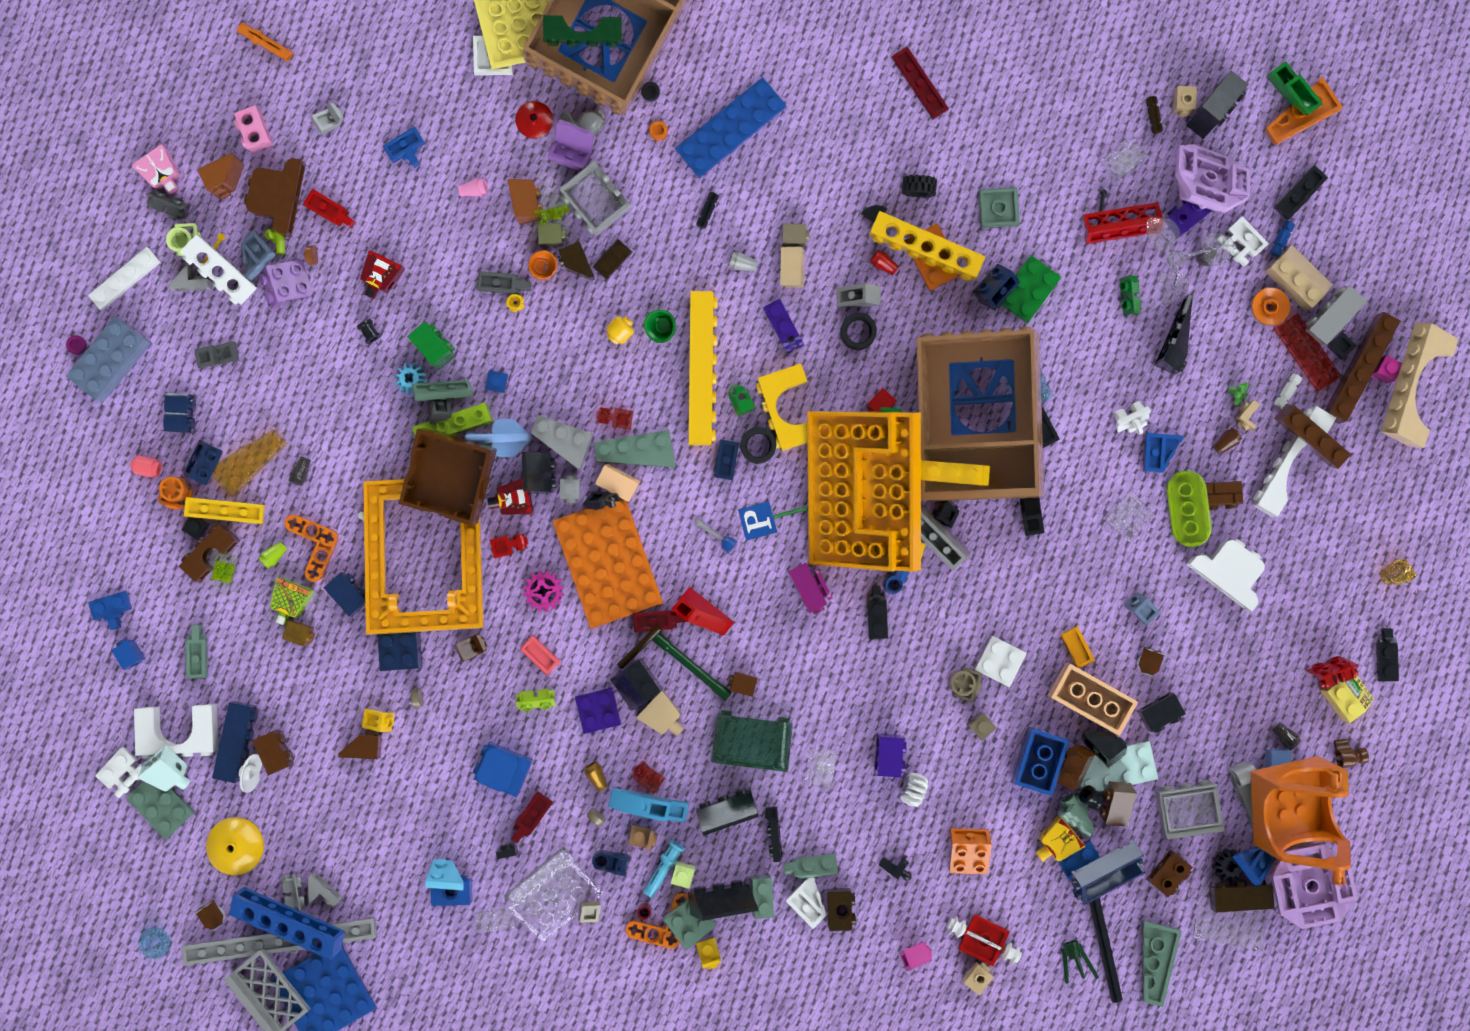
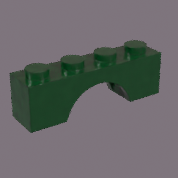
M543 15V43H547L548 46H559V43H567V46L577 47L578 44H586L587 47H598V44H606L608 48H616L617 45H621L622 17H602L599 24L593 30L578 32L567 25L562 15Z

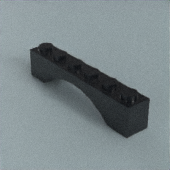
M1007 421L1008 430L1010 431L1011 421ZM1039 497L1020 498L1025 536L1045 533Z

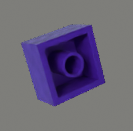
M877 733L874 771L877 776L901 778V773H905V761H903L902 756L903 753H906L907 742H905L901 735Z

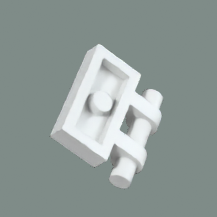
M1243 216L1227 230L1231 235L1229 239L1224 234L1217 239L1222 244L1221 247L1224 250L1227 249L1234 257V261L1236 263L1239 262L1243 267L1249 263L1244 257L1247 253L1254 258L1268 245V242ZM1235 241L1243 248L1241 251L1233 245Z
M121 747L96 774V777L109 789L116 784L118 789L114 792V795L120 798L131 789L130 786L136 780H139L137 777L142 764L135 768L133 764L137 759L126 748ZM126 772H129L130 776L123 781L121 777Z

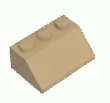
M1290 245L1264 271L1304 311L1313 308L1332 286L1293 245Z

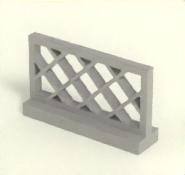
M263 948L224 979L263 1031H284L311 1009ZM259 955L265 961L264 967L256 966V958ZM242 969H250V979L244 978L240 971ZM255 970L264 971L263 981L255 980ZM268 972L274 973L277 976V983L268 981ZM254 984L263 985L262 994L255 992ZM267 986L276 987V996L267 995ZM280 987L286 988L289 991V998L280 997ZM266 999L275 1000V1009H269L266 1006ZM279 1001L288 1002V1011L279 1010ZM292 1003L299 1004L303 1011L300 1013L292 1012ZM278 1014L287 1016V1024L281 1025L278 1021Z

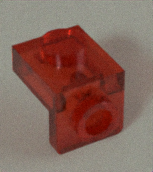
M641 761L631 775L638 784L653 794L666 779L645 761Z

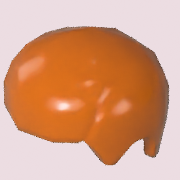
M546 250L537 251L528 261L529 272L534 278L539 280L549 279L557 270V259L551 252Z

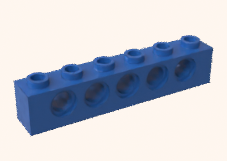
M246 887L240 889L232 897L229 915L240 921L251 924L256 928H260L330 960L341 951L345 931Z

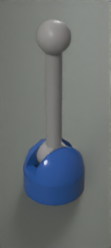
M697 519L695 521L697 527L701 526L721 541V547L728 554L737 543L735 539L731 537L722 538L704 525L702 520Z

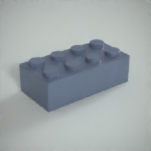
M114 316L66 377L93 399L104 402L152 343L125 321Z

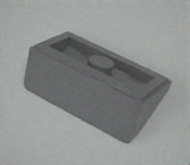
M449 398L445 400H428L430 424L451 418Z

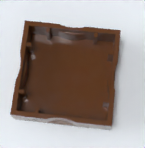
M428 428L417 429L410 455V467L404 479L398 504L421 511L438 513L445 518L468 525L477 524L497 449Z

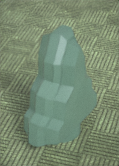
M1080 791L1062 797L1060 800L1062 807L1058 812L1060 818L1065 823H1069L1071 827H1076L1084 836L1091 837L1094 827L1088 817L1087 806L1079 800Z

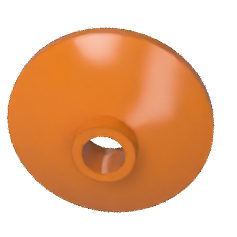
M1265 288L1259 291L1253 298L1252 313L1264 325H1278L1290 313L1289 298L1280 289ZM1267 304L1272 306L1271 311L1266 309Z

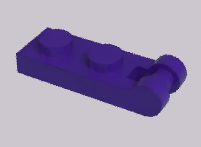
M781 299L763 307L787 354L793 352L792 350L797 347L801 348L804 346ZM793 336L794 341L788 343L786 338Z

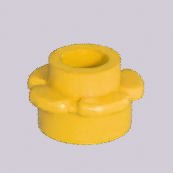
M517 294L509 295L506 300V306L509 307L510 311L517 312L524 308L523 296Z

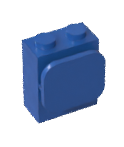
M493 742L484 745L480 756H483L480 763H476L473 774H475L473 780L496 791L517 797L533 759Z

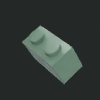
M768 874L749 876L750 889L758 906V911L751 912L752 916L755 919L774 917L772 878Z

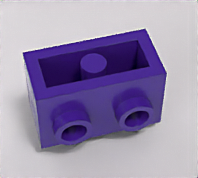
M1183 200L1181 202L1184 205L1179 209L1176 206L1166 213L1169 217L1164 221L1179 238L1213 210L1201 209L1199 205Z

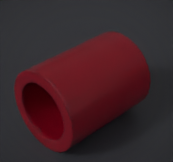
M642 903L638 908V917L642 920L648 919L652 908L648 903ZM646 908L649 913L644 915L640 910Z

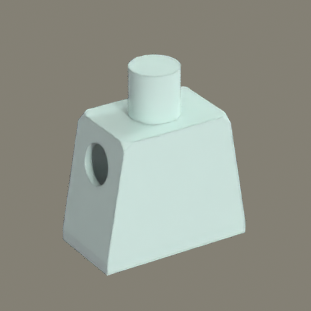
M167 746L142 765L137 777L163 791H168L174 785L184 790L190 783V780L184 776L187 764Z

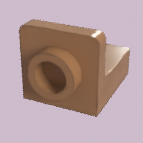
M632 825L628 844L647 848L650 851L651 846H656L658 835L654 834L655 829Z

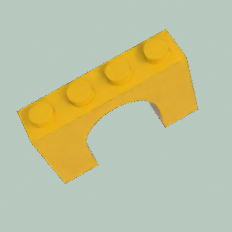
M802 364L759 377L757 379L758 383L755 386L758 394L763 395L764 401L761 403L764 412L769 413L770 419L767 421L770 430L775 431L776 448H781L783 452L807 444V422L799 425L786 423L780 418L776 409V402L783 392L807 384Z

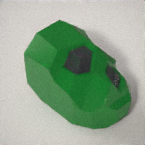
M734 385L730 387L728 392L729 399L738 417L755 409L748 391L743 386Z

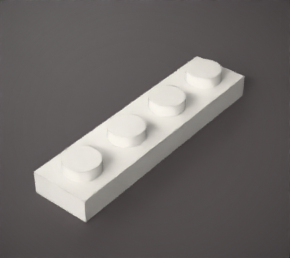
M146 247L88 296L103 311L161 262Z

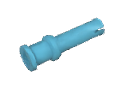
M670 840L668 849L660 857L661 862L643 890L644 894L652 898L654 897L668 871L676 865V860L680 853L684 852L685 848L681 844Z

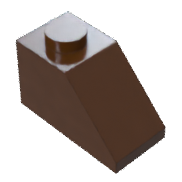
M365 730V733L358 735L339 752L338 757L381 758L382 734H377V731Z

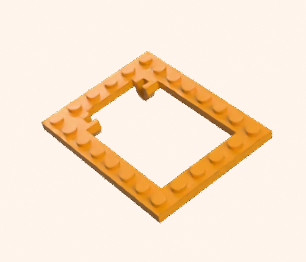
M404 479L363 481L366 634L484 628L481 515L477 524L468 525L460 522L462 590L448 591L447 604L449 610L400 613V607L397 605L400 595L398 593L386 594L384 501L400 499Z

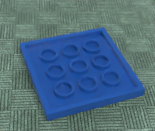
M343 945L341 951L331 960L315 953L283 972L284 976L311 1008L294 1022L299 1031H338L377 1008ZM277 976L272 978L271 982L277 983ZM280 987V997L289 998V991L286 988ZM283 1002L288 1011V1002ZM292 1003V1012L300 1013L303 1011L299 1004Z

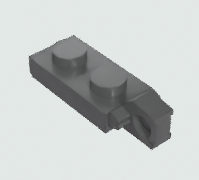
M479 271L477 291L520 294L521 290L531 291L532 283L530 281H522V277L516 274Z

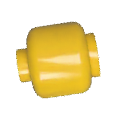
M620 316L614 317L606 327V336L617 345L618 343H626L634 333L633 322L627 316L623 318Z

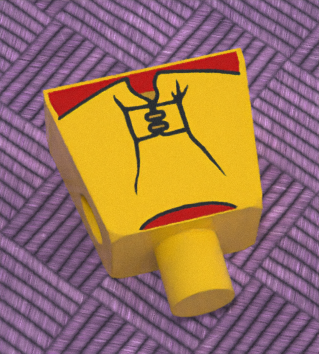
M1058 815L1038 837L1044 846L1036 854L1042 862L1051 855L1059 862L1084 848L1085 845L1070 826Z

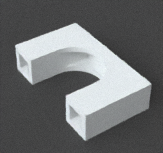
M217 704L192 706V733L188 740L182 744L171 743L163 736L160 729V707L134 709L135 756L143 755V759H148L165 746L175 754L181 753V757L193 756V753H200V756L213 755L212 752L218 750Z

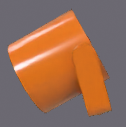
M167 477L159 485L160 494L158 502L169 509L184 510L185 505L177 502L184 501L186 497L192 498L194 490L191 489L186 479Z

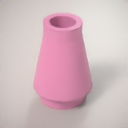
M478 177L463 185H459L458 190L461 197L484 196V194L488 193V185L484 178Z

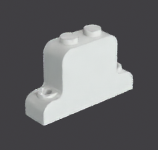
M1238 539L1235 541H1223L1210 558L1201 553L1199 556H1193L1186 563L1188 567L1243 609L1253 611L1258 605L1257 594L1251 590V587L1264 571L1265 565L1260 560L1261 556L1244 548L1246 545Z

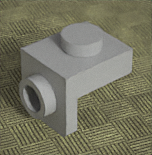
M332 102L329 103L328 109L312 115L310 120L320 135L338 128L341 125L343 114L340 108L336 107Z

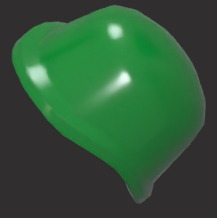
M654 310L646 316L644 330L652 341L665 343L674 336L676 321L670 312Z

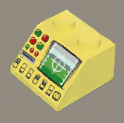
M1358 676L1343 683L1339 680L1340 683L1338 685L1335 684V686L1327 689H1320L1321 693L1344 722H1353L1367 711L1374 700Z

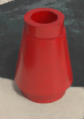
M878 249L870 260L873 267L892 276L899 268L884 250L880 251Z

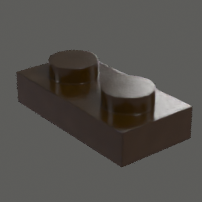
M618 239L594 264L593 268L608 280L632 254V251Z

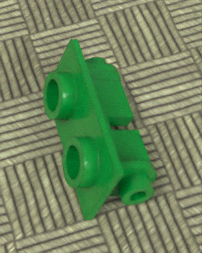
M1132 275L1120 278L1119 289L1122 297L1121 308L1123 316L1140 314V310H1142L1140 297H1134V294L1140 293L1139 279H1137V276Z

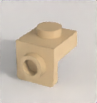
M1255 400L1244 402L1238 409L1240 413L1235 420L1238 422L1237 425L1244 431H1252L1256 428V425L1248 420L1260 406Z

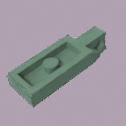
M191 625V635H188L186 640V678H208L207 636L203 635V625Z
M836 854L798 857L792 859L793 862L783 863L784 875L794 874V877H799V879L838 874Z

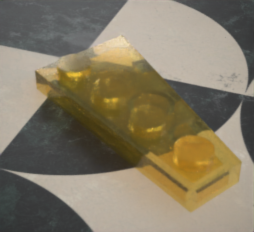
M272 430L218 462L212 477L231 497H235L288 443L275 430Z

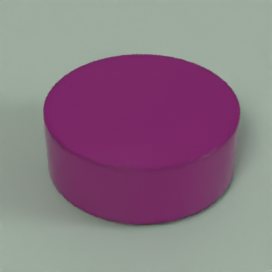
M73 335L68 338L66 348L70 353L80 355L87 349V342L83 337Z

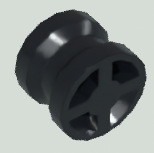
M1088 785L1081 790L1079 800L1089 808L1096 810L1103 804L1104 795L1102 792L1096 791L1093 786Z

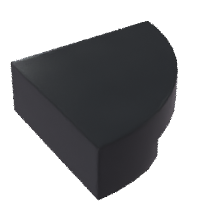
M873 205L864 209L861 215L874 223L879 211L886 213L888 209L884 206Z

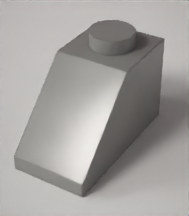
M864 283L837 288V307H872L881 305V286Z

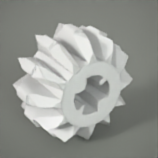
M912 772L906 777L901 791L902 802L915 807L922 803L928 787L926 777Z

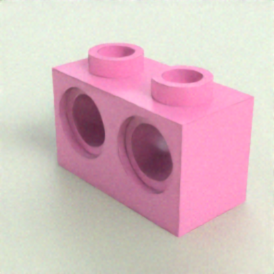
M256 105L234 113L236 118L234 124L237 130L242 133L241 142L245 149L254 153L273 145L261 110ZM252 118V122L246 125V120ZM259 135L258 141L252 142L253 137Z

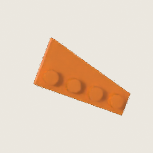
M1323 77L1311 87L1323 105L1308 116L1291 105L1266 127L1265 132L1274 146L1342 110L1343 106Z

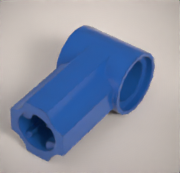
M890 572L884 582L885 591L889 594L900 592L909 572ZM890 580H895L898 583L897 590L893 591L889 588Z

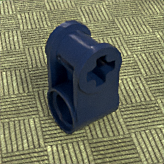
M598 850L593 855L592 864L597 870L626 876V866L631 856L619 852ZM602 855L607 861L604 864H599L596 862V858Z

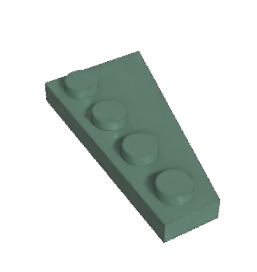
M669 430L594 442L597 462L676 468Z
M1142 920V1000L1146 1003L1163 1007L1182 931Z

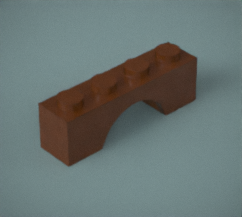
M1286 404L1274 418L1287 431L1307 443L1315 451V455L1330 467L1339 469L1351 455L1296 406Z

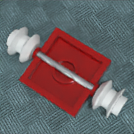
M975 913L968 927L966 920L959 922L958 916H955L954 919L950 918L946 927L949 929L948 934L955 932L956 938L963 935L958 950L993 967L1000 953H1002L1003 961L1007 958L1010 959L1011 965L1015 962L1018 963L1022 952H1020L1019 946L1014 949L1011 942L1004 946L1010 933L1008 929Z

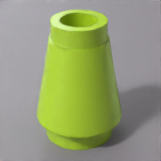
M278 542L260 553L261 556L258 559L270 569L278 563L288 549L281 542Z

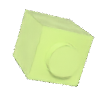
M677 861L671 884L690 889L695 866Z

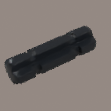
M709 192L708 201H705L700 213L701 217L698 218L696 223L698 227L706 228L707 220L710 219L715 203L718 201V194Z

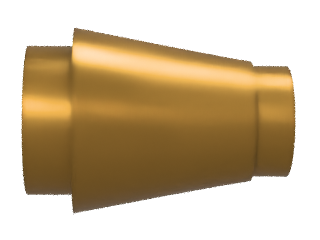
M594 761L583 768L585 771L584 775L597 791L607 788L608 785L601 764Z

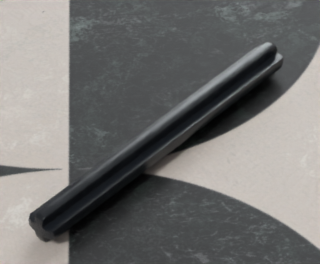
M1099 897L1090 902L1089 905L1112 1003H1119L1123 998Z

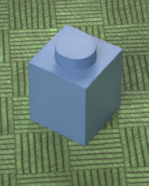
M1266 749V768L1291 762V751L1286 749Z

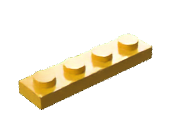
M190 497L185 499L184 516L264 524L265 505Z

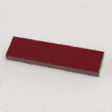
M907 46L891 56V59L932 120L949 110Z

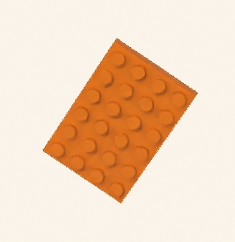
M620 498L619 502H615L616 507L614 508L605 506L600 510L584 509L552 521L591 629L663 603L628 503Z

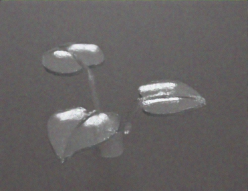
M1149 218L1147 221V236L1150 244L1159 251H1164L1170 246L1167 264L1175 270V272L1166 270L1157 278L1156 286L1164 305L1179 300L1189 288L1188 277L1184 274H1179L1178 266L1184 264L1186 258L1204 253L1205 261L1217 266L1225 263L1236 249V243L1230 237L1221 233H1211L1202 239V250L1185 254L1181 250L1174 251L1172 242L1176 241L1179 237L1178 225L1168 218Z

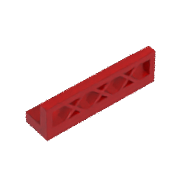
M1158 202L1083 214L1082 217L1086 229V244L1161 232L1164 223ZM1155 209L1156 216L1145 214L1147 210ZM1129 213H1134L1138 217L1136 219L1131 220L1130 218L1126 217V215ZM1110 216L1119 218L1118 222L1113 223L1107 219ZM1096 219L1100 221V224L1090 226L1089 220Z

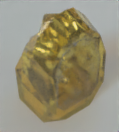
M1398 559L1384 568L1380 579L1387 585H1400L1404 582H1410L1417 575L1406 559Z

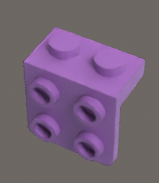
M558 120L556 138L548 153V160L581 172L586 168L591 158L594 134L587 129L572 125L570 122Z
M301 260L267 265L260 272V283L265 287V298L267 303H270L271 309L280 307L284 301L310 297L313 294L303 261Z

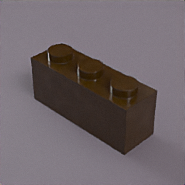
M1263 880L1261 885L1256 886L1253 883L1246 884V881H1235L1234 885H1227L1226 882H1217L1215 886H1209L1210 907L1216 913L1275 909L1273 885L1266 883V880Z

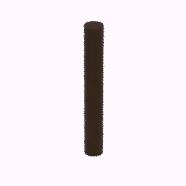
M656 625L617 663L618 667L623 669L662 631V628Z

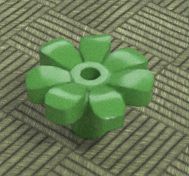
M1244 382L1239 384L1238 388L1233 386L1229 388L1228 393L1235 397L1234 404L1240 405L1242 400L1245 401L1247 397L1245 393L1248 391L1249 383Z

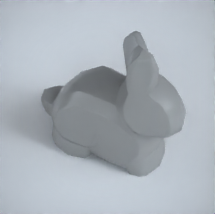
M601 108L597 111L589 110L583 112L578 120H574L567 111H563V115L560 117L562 121H567L572 125L589 130L594 136L606 124L603 119L604 110Z

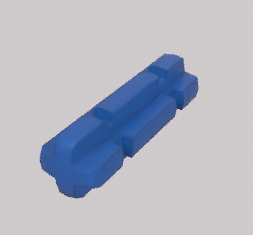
M1286 220L1284 222L1283 230H1280L1274 242L1275 246L1273 245L1270 250V254L1273 256H1281L1283 252L1282 247L1285 248L1291 236L1290 232H1293L1295 224L1292 221Z

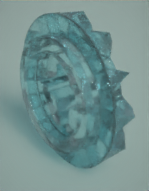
M160 928L147 929L140 936L138 943L140 952L145 955V958H152L153 960L164 956L170 947L168 934ZM151 939L153 941L160 939L158 944H156V948L154 946L147 947L151 943Z

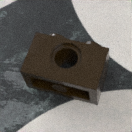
M850 888L827 889L829 931H852V925H856V915L852 913V905H855V893H851ZM840 905L847 907L846 912L842 914L838 913L836 909Z

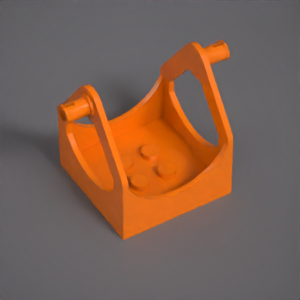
M1314 756L1250 771L1254 845L1282 862L1332 870V883L1334 885L1346 884L1345 870L1351 868L1350 841L1344 837L1337 825L1333 814L1331 798H1342L1349 795L1348 770L1319 756ZM1310 841H1327L1338 845L1337 856L1328 859L1292 855L1284 851L1292 845Z

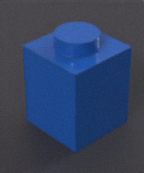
M125 638L116 643L117 647L111 650L123 670L130 669L146 659L134 639L127 640Z

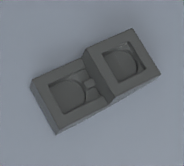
M233 341L194 350L199 369L240 361L236 342Z

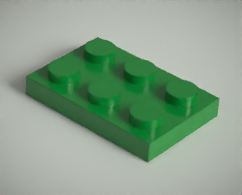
M1032 255L1029 256L1016 274L1020 283L1001 304L1027 324L1062 278Z

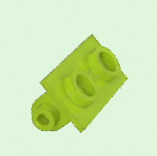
M551 688L537 690V697H534L533 690L520 691L519 694H516L517 702L515 704L518 710L521 709L522 711H531L532 708L538 707L550 709L552 706H556L554 699L555 690H551Z

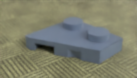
M254 230L241 243L243 264L247 268L245 278L252 281L276 256L262 237Z

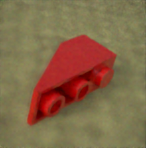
M691 587L685 591L671 609L686 622L721 635H725L734 624L733 620Z

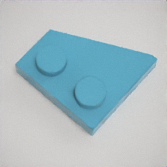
M433 859L425 880V888L463 890L464 882L453 861Z

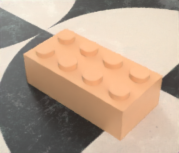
M1066 662L1047 695L1120 736L1138 701Z

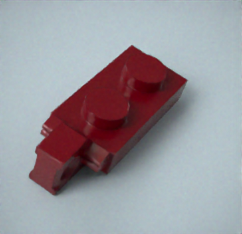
M671 610L633 613L634 632L651 631L656 625H659L662 630H671L677 628V623H686L683 618Z
M537 791L516 821L513 828L517 831L511 839L518 843L523 835L526 837L531 835L553 804V801Z

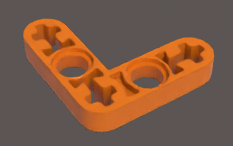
M289 515L284 523L287 530L317 542L306 567L305 577L311 582H318L325 574L339 536L336 531L298 515ZM296 518L297 523L304 525L303 528L294 526L292 529L290 520H295ZM311 525H314L317 529V533L314 536H309L307 533V528ZM321 529H324L322 533L325 535L332 533L331 537L334 540L327 543L326 538L320 537V540L317 538L321 534ZM320 550H324L327 553V558L324 561H320L317 558V553ZM313 562L323 564V567L318 566L316 572L319 573V576L311 578L310 570H315L317 566L313 565Z
M679 892L674 896L670 912L679 905L676 899H680L683 896L684 900L688 898L687 893ZM631 920L626 925V934L632 939L671 949L676 948L680 943L677 939V941H673L670 944L669 940L666 939V937L671 936L672 932L668 930L667 925L662 927L639 920ZM636 924L637 929L643 930V926L647 928L645 929L644 937H641L642 932L636 931L635 934H632V930L629 927H633ZM650 929L658 931L659 935L656 939L648 937L647 933Z

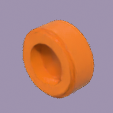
M662 121L651 123L649 126L651 138L656 141L665 139L668 134L667 125Z

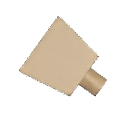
M664 690L658 693L636 717L661 735L669 729L677 737L684 729L676 721L681 716L680 711Z

